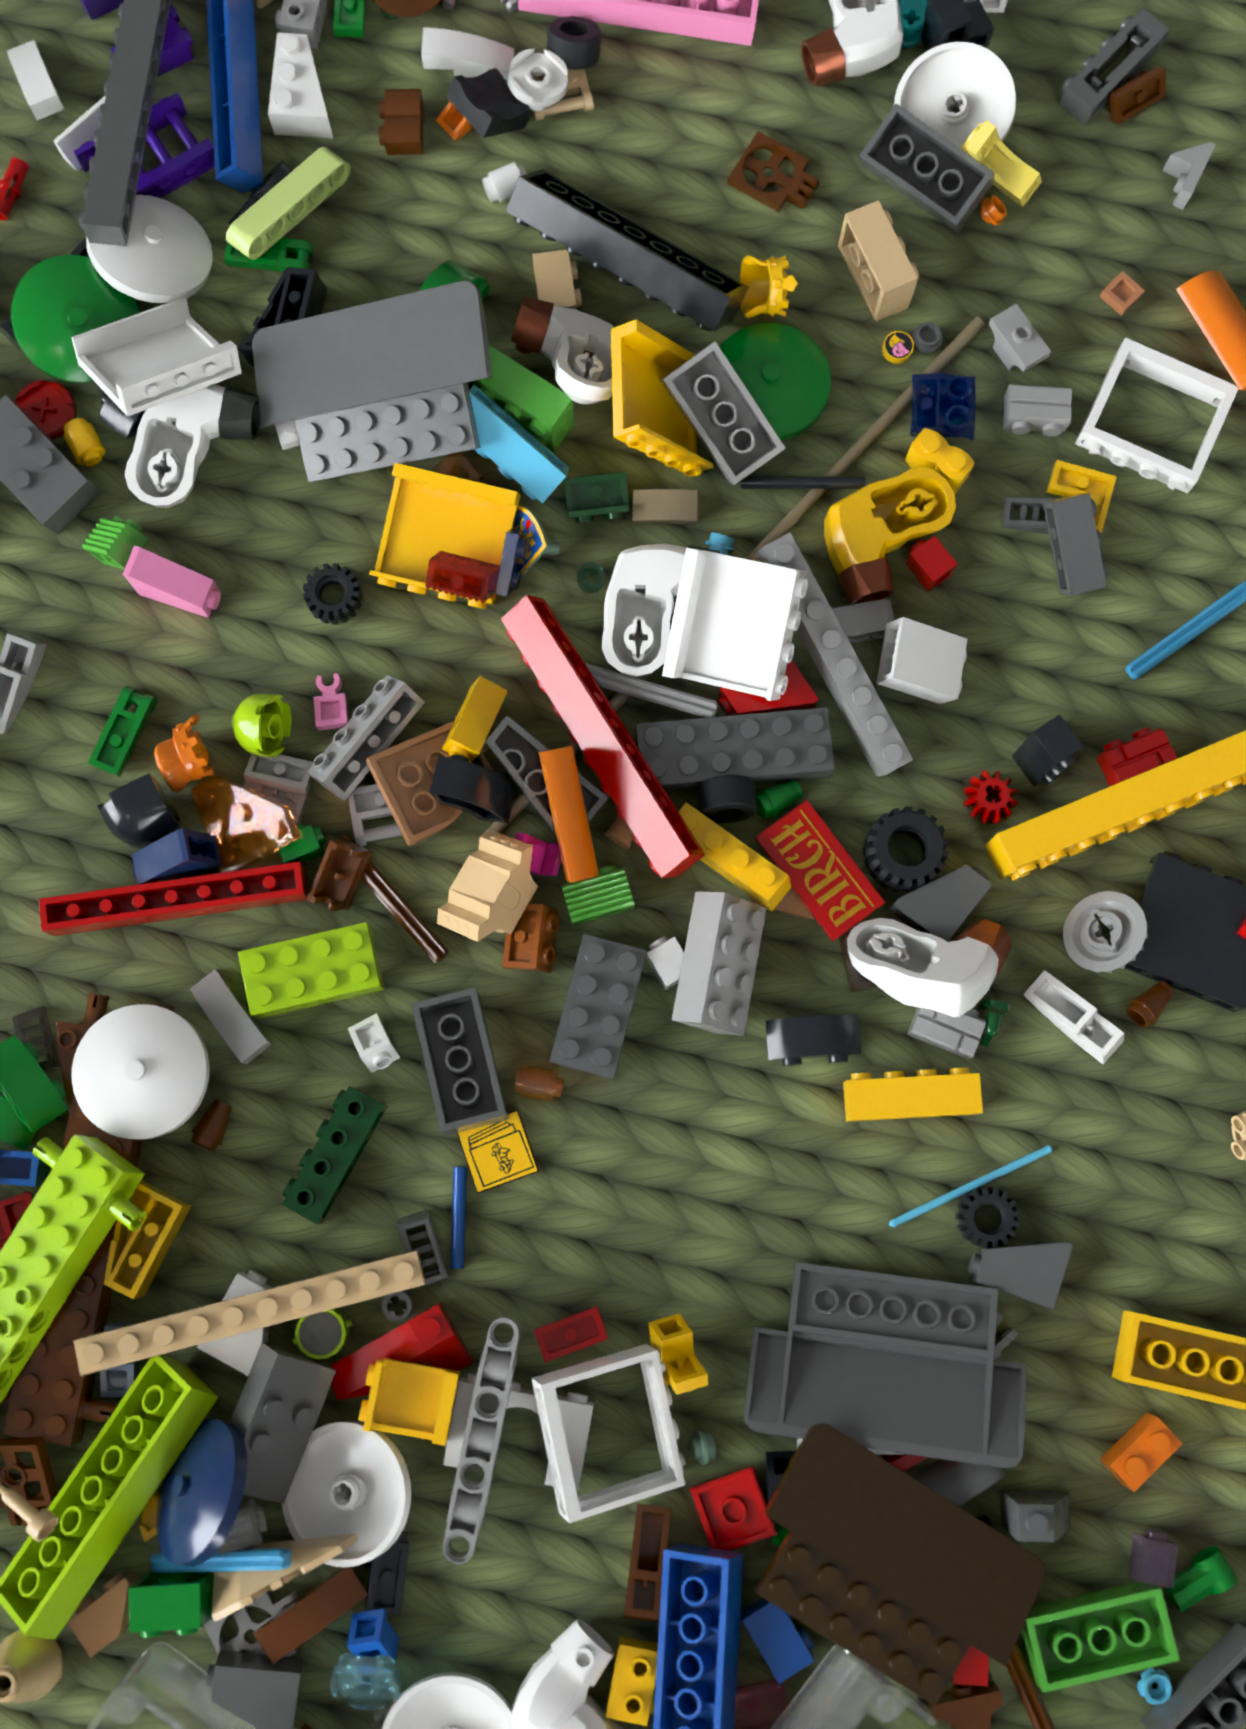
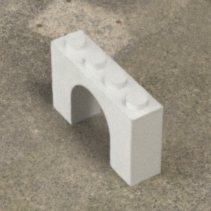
M469 1373L468 1379L461 1378L459 1380L443 1462L445 1466L458 1467L477 1374ZM512 1381L507 1409L523 1407L539 1415L534 1391L521 1389L522 1383ZM568 1392L567 1397L557 1395L575 1486L578 1491L594 1402L587 1401L588 1396L585 1394ZM493 1393L483 1394L481 1396L482 1407L488 1411L496 1410L499 1407L498 1397ZM548 1462L545 1485L553 1486ZM471 1464L466 1467V1470L477 1471L479 1465Z

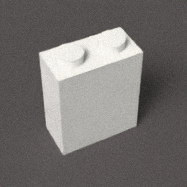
M906 617L886 624L876 684L938 704L956 700L962 689L961 677L963 665L967 659L966 646L968 639Z

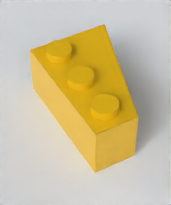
M142 1180L129 1201L140 1210L146 1212V1219L137 1218L143 1224L135 1231H130L127 1226L117 1219L104 1278V1285L133 1300L145 1296L192 1206Z

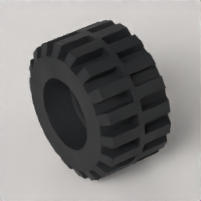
M905 806L903 810H899V808L892 809L890 813L883 814L867 834L864 841L866 844L863 848V855H866L864 864L866 869H871L870 876L874 880L878 878L882 881L879 884L882 887L891 886L894 892H900L901 889L905 890L906 893L912 892L916 888L931 882L944 868V862L949 855V851L946 850L949 840L948 837H943V833L946 830L943 825L938 827L935 824L937 820L935 816L931 815L930 818L925 816L926 810L919 808L915 812L909 806ZM907 834L919 842L923 857L918 865L904 866L897 863L891 857L888 850V841L893 835Z

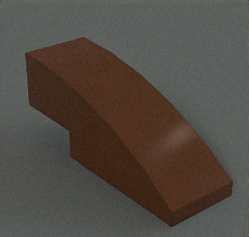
M637 1504L624 1618L656 1623L660 1619L663 1553L668 1545L671 1508Z
M340 1567L315 1588H310L253 1634L271 1663H275L323 1630L368 1594L351 1567Z

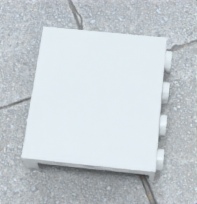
M185 297L71 337L78 365L127 416L242 374L237 346L232 341L219 344L190 316Z
M686 548L662 676L673 679L684 678L766 697L768 701L780 699V695L785 693L788 684V677L785 676L787 663L791 662L794 655V644L791 643L793 632L797 631L801 621V612L798 611L800 598H804L808 587V580L805 579L806 571L701 549Z

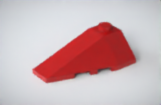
M440 1302L330 1365L336 1370L331 1387L338 1400L370 1394L371 1386L366 1385L368 1368L370 1364L375 1365L379 1357L456 1371L461 1370L474 1361L443 1303Z

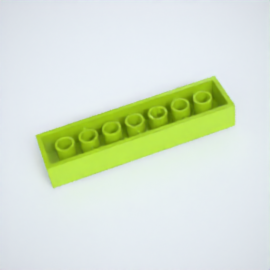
M164 1354L150 1357L48 1507L59 1518L54 1530L40 1542H37L29 1535L1 1576L0 1604L24 1635L56 1640L218 1399V1396L181 1360Z

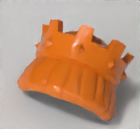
M197 714L191 716L185 723L177 724L176 728L172 729L173 738L157 744L154 751L157 766L167 785L175 793L181 791L191 780L196 781L198 779L201 780L202 777L214 776L213 766H207L209 754L197 730L191 731L199 721L200 717Z

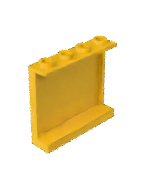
M637 319L612 328L611 360L614 438L626 443L628 447L635 448L645 453L646 456L655 458L665 463L666 466L682 472L685 476H698L702 471L714 468L712 462L697 455L696 433L660 381L695 354Z
M394 463L392 476L395 477L375 570H370L369 575L378 578L377 584L393 588L396 587V582L408 585L407 591L426 595V590L438 592L437 598L456 602L457 597L469 599V606L485 610L487 604L495 606L498 594H495L506 532L514 527L521 495L517 491Z

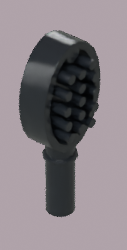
M284 161L280 162L266 175L263 183L254 189L250 199L245 201L244 206L228 222L229 225L292 172Z

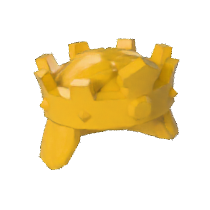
M747 255L742 259L740 282L749 287L740 305L742 315L745 318H751L762 313L770 314L772 317L775 314L783 317L786 316V311H783V308L788 309L789 300L786 299L788 292H793L799 284L793 275L787 276L785 269L789 268V263L786 260V256L780 258L772 256L769 259L761 260Z

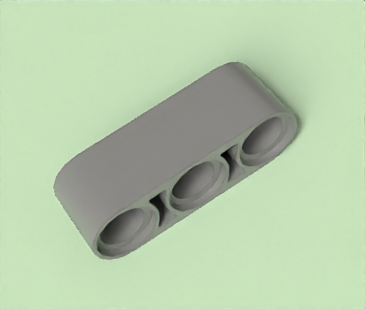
M889 599L832 608L850 644L884 638L886 624L895 620L891 600Z

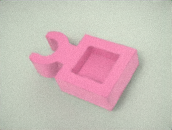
M334 673V683L330 686L324 685L321 675H318L316 678V685L322 693V696L313 697L315 724L318 731L344 728L349 722L347 696L345 693L338 694L342 688V681L338 673Z

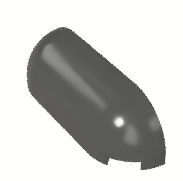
M939 1459L912 1477L957 1506H961L1005 1477L1006 1475L1003 1470L1006 1468Z

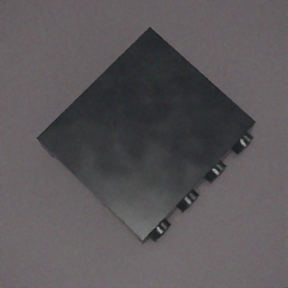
M1167 851L1158 853L1149 861L1153 865L1139 901V906L1144 911L1149 925L1147 926L1148 938L1144 941V950L1139 951L1135 961L1128 962L1125 965V969L1157 982L1164 981L1174 989L1231 1012L1244 1010L1246 1008V939L1236 932L1246 918V886L1242 885L1243 881L1232 876L1221 877L1213 874V870L1208 866L1202 864L1191 865L1181 861L1182 857L1175 853Z

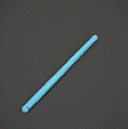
M1047 1145L891 1219L889 1226L896 1227L1052 1153L1054 1147Z

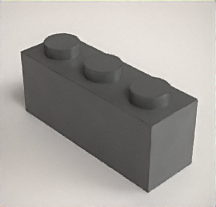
M1090 493L1075 494L1043 502L1060 595L1072 596L1107 587L1108 568L1105 561L1101 558L1102 536L1100 531L1096 529L1094 517L1097 514L1095 501L1090 498Z

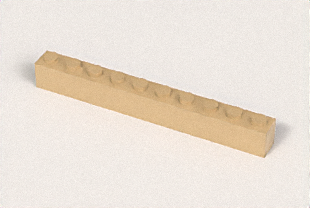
M414 1250L79 1338L73 1342L80 1376L425 1285L426 1282L419 1252Z

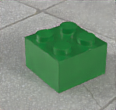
M214 1572L146 1573L129 1587V1633L141 1632V1637L143 1638L157 1637L167 1630H176V1635L197 1633L198 1628H201L212 1617Z

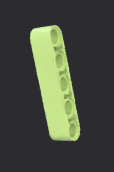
M320 147L230 225L226 233L227 242L252 260L259 258L344 184L350 174V164L328 148Z

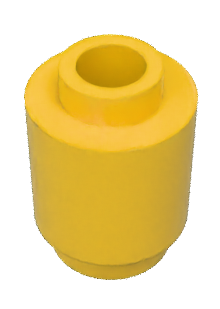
M76 418L66 423L63 428L65 432L64 439L76 462L79 465L88 467L100 463L106 451L93 425L88 423L85 418Z

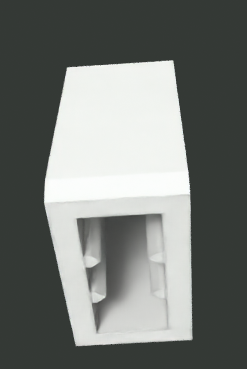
M249 1270L248 1274L245 1272L237 1273L223 1300L272 1287L265 1284L267 1281L266 1277L253 1270ZM269 1326L197 1345L196 1348L248 1376L261 1343L268 1344Z

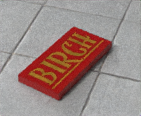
M808 800L755 837L756 842L771 862L789 875L791 888L832 942L885 904L884 900Z

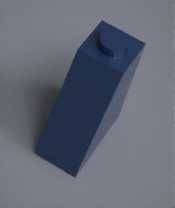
M184 828L175 830L132 854L134 863L133 874L138 885L188 878L222 867L216 836Z

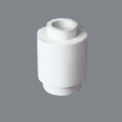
M512 162L489 172L488 177L482 179L484 189L491 203L496 200L500 203L511 198L518 177L526 174L522 165L517 167L516 163Z

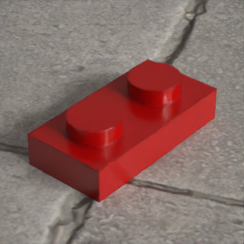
M597 1306L534 1329L545 1363L609 1339Z

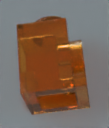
M464 451L448 454L433 468L437 473L458 478L459 473L462 470H466L468 472L467 480L479 483L485 478L465 455Z

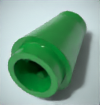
M795 780L759 790L758 795H756L758 814L763 819L769 817L774 819L803 796L801 787Z

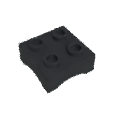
M497 68L489 69L485 73L473 78H466L462 75L454 76L446 95L456 107V110L469 121L475 131L483 138L524 129L533 112L528 105L519 101L512 94L505 83L503 75Z

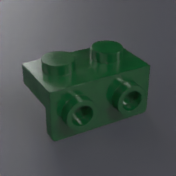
M625 471L564 478L568 518L575 517V523L593 521V515L605 514L606 519L622 518L625 511H630Z

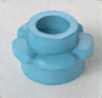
M711 532L709 541H705V544L710 546V549L720 550L721 554L727 555L728 552L734 551L733 544L735 539Z
M1153 1668L1145 1669L1141 1673V1680L1137 1682L1139 1694L1145 1697L1146 1701L1150 1704L1165 1703L1172 1693L1168 1674L1161 1669L1155 1670ZM1152 1683H1157L1156 1689H1152Z

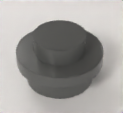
M931 322L917 326L912 335L914 347L922 353H933L938 350L943 341V334L940 328Z

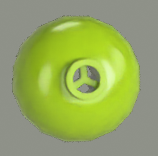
M272 693L253 694L245 698L233 714L231 725L238 744L249 753L272 758L277 757L286 747L280 745L283 737L290 736L292 716L289 704L281 700L283 698L282 695Z

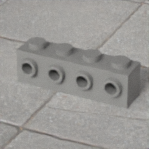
M282 0V9L276 13V29H279L280 33L307 34L310 48L318 49L329 0Z
M386 675L384 679L376 683L368 699L354 710L353 717L345 727L335 733L327 749L314 759L312 767L307 773L326 790L345 801L370 771L366 763L367 757L386 750L425 702L405 682Z

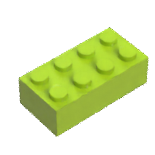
M367 922L238 952L250 1016L256 1019L385 990L372 927Z

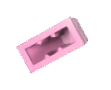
M134 545L123 575L140 596L207 618L210 617L212 609L216 610L221 599L220 589L213 579Z

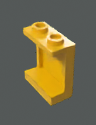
M379 1357L376 1360V1364H370L368 1368L366 1385L371 1386L369 1400L363 1399L359 1413V1421H364L363 1431L370 1432L371 1430L427 1439L432 1440V1444L445 1446L448 1441L460 1371Z

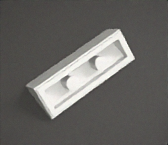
M106 96L54 139V143L63 159L77 171L82 167L73 151L80 148L85 142L94 140L95 131L100 130L101 125L99 117L100 105L105 104Z

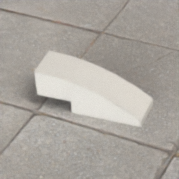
M423 27L421 56L424 69L453 70L454 76L462 75L467 78H473L485 73L489 69L497 68L504 79H508L510 64L514 58L513 48L465 32Z
M35 40L7 50L18 82L36 120L64 110Z
M1045 970L1024 993V996L1046 1018L1103 1065L1124 1041V1032L1099 1015L1097 1008Z

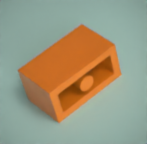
M1146 1412L1099 1460L1124 1487L1135 1492L1183 1443L1159 1417Z

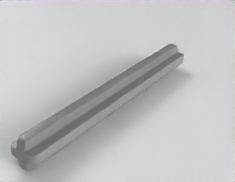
M585 663L599 687L704 718L716 716L718 703L714 700Z

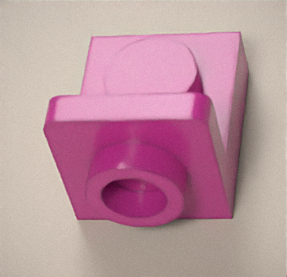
M516 833L515 839L533 845L530 873L542 876H557L561 865L558 844L546 843L525 833Z

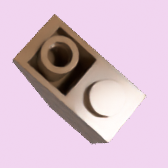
M134 1571L125 1578L121 1573L102 1586L106 1593L97 1600L90 1595L76 1608L75 1612L77 1615L67 1622L90 1658L129 1628V1587L137 1582L138 1578Z

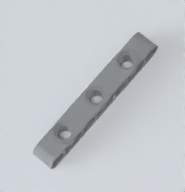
M502 1315L496 1318L490 1325L479 1363L443 1542L444 1555L454 1564H463L472 1557L486 1511L517 1361V1348L521 1332L519 1322L509 1315ZM508 1323L512 1326L514 1336L511 1340L501 1341L497 1338L495 1329L498 1324ZM483 1394H495L499 1399V1407L493 1411L484 1409L481 1404V1396ZM471 1464L480 1465L484 1470V1478L479 1481L469 1479L466 1474V1467ZM456 1536L465 1537L468 1540L469 1549L465 1552L455 1551L452 1548L451 1539Z

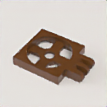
M758 131L728 177L727 185L779 212L786 201L804 209L808 203L807 199H811L814 194L813 190L817 189L820 182L817 178L805 172L809 164V158ZM763 148L773 153L769 161L764 162L752 156L756 150ZM784 159L793 163L794 176L792 178L780 172L779 167ZM744 168L756 174L757 179L753 186L745 179L743 174ZM765 168H771L774 171V175L766 177L762 171ZM774 184L783 188L776 192H764L767 186Z
M43 1437L0 1439V1452H2L5 1463L4 1467H0V1482H4L5 1485L13 1488L38 1511L46 1508V1506H50L58 1492ZM29 1451L33 1455L35 1466H25L21 1463L18 1452ZM11 1469L19 1470L21 1478H14L11 1475ZM27 1481H40L42 1490L36 1494L29 1495L26 1486ZM0 1494V1508L7 1509L10 1524L12 1526H20L23 1523V1525L27 1526L29 1523L1 1500L3 1495Z

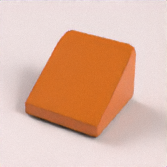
M450 101L436 119V122L454 141H458L474 128Z

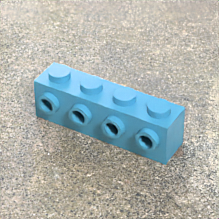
M474 384L469 392L481 448L475 449V451L483 458H490L498 465V470L506 478L515 479L529 498L533 500L538 499L543 503L564 480L570 467Z

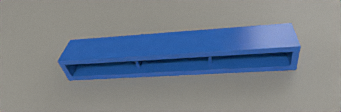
M206 0L215 180L243 194L263 183L253 0Z

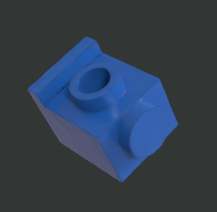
M385 1608L352 1614L347 1647L363 1669L396 1664L399 1636L386 1619L387 1611Z

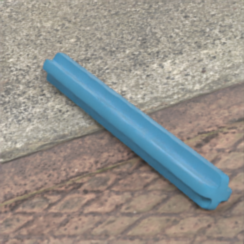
M1243 581L1129 663L1125 668L1129 677L1137 680L1246 601V581Z
M287 1548L217 1550L204 1563L191 1567L174 1564L167 1560L162 1552L151 1556L150 1561L152 1564L150 1569L154 1573L268 1571L289 1568L292 1560L290 1559L291 1551Z

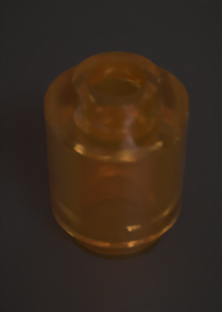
M528 1065L527 1068L519 1067L515 1083V1093L522 1094V1098L554 1103L555 1097L561 1098L564 1078L559 1077L558 1070Z

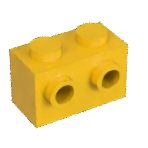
M619 1636L606 1704V1718L647 1726L649 1715L654 1716V1686L657 1671L658 1644Z

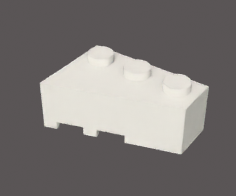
M277 33L268 116L274 134L333 138L307 34Z

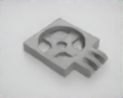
M269 1590L247 1605L262 1608L272 1615L262 1622L252 1620L246 1608L247 1606L214 1622L213 1617L204 1624V1627L217 1654H219V1651L239 1652L245 1649L252 1654L266 1655L258 1640L254 1643L246 1641L245 1633L250 1629L256 1631L285 1609L287 1604L295 1601L298 1598L296 1590L277 1601L274 1600ZM233 1615L239 1627L238 1636L224 1642L221 1636L222 1627L226 1619ZM298 1647L284 1657H290L298 1651Z

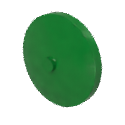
M59 255L36 264L21 279L13 296L11 323L19 347L38 369L64 382L84 384L95 381L78 365L71 337L138 314L139 311L135 299L107 283L96 271L89 257Z
M759 323L738 330L721 344L719 348L781 441L800 435L818 420L828 401L831 388V373L823 351L808 335L794 327L780 323Z

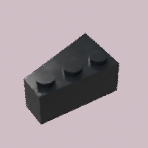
M286 267L267 299L269 302L261 317H256L253 322L254 329L247 341H242L238 347V350L250 366L254 367L252 341L257 331L265 327L322 313L327 288L316 270Z
M1059 714L1035 730L1015 751L1012 758L1033 786L1041 781L1047 785L1062 775V772L1068 769L1069 765L1074 763L1078 759L1077 757L1084 753V748Z

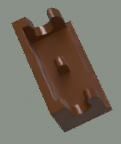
M345 838L330 840L307 900L312 903H326L329 905L328 910L332 911L349 910L372 851Z

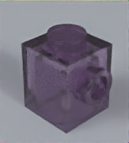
M1146 1529L1145 1534L1134 1532L1129 1575L1141 1583L1173 1588L1178 1545L1169 1540L1167 1533Z

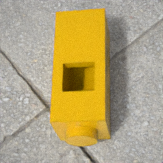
M479 676L470 687L442 750L448 752L450 757L453 754L465 756L470 760L469 763H471L480 754L508 691Z

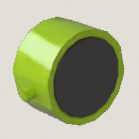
M337 1308L301 1317L297 1323L295 1330L296 1338L293 1339L294 1346L298 1345L299 1349L308 1357L314 1359L329 1358L340 1352L346 1345L350 1334L349 1327L353 1326L352 1320H347L346 1316Z

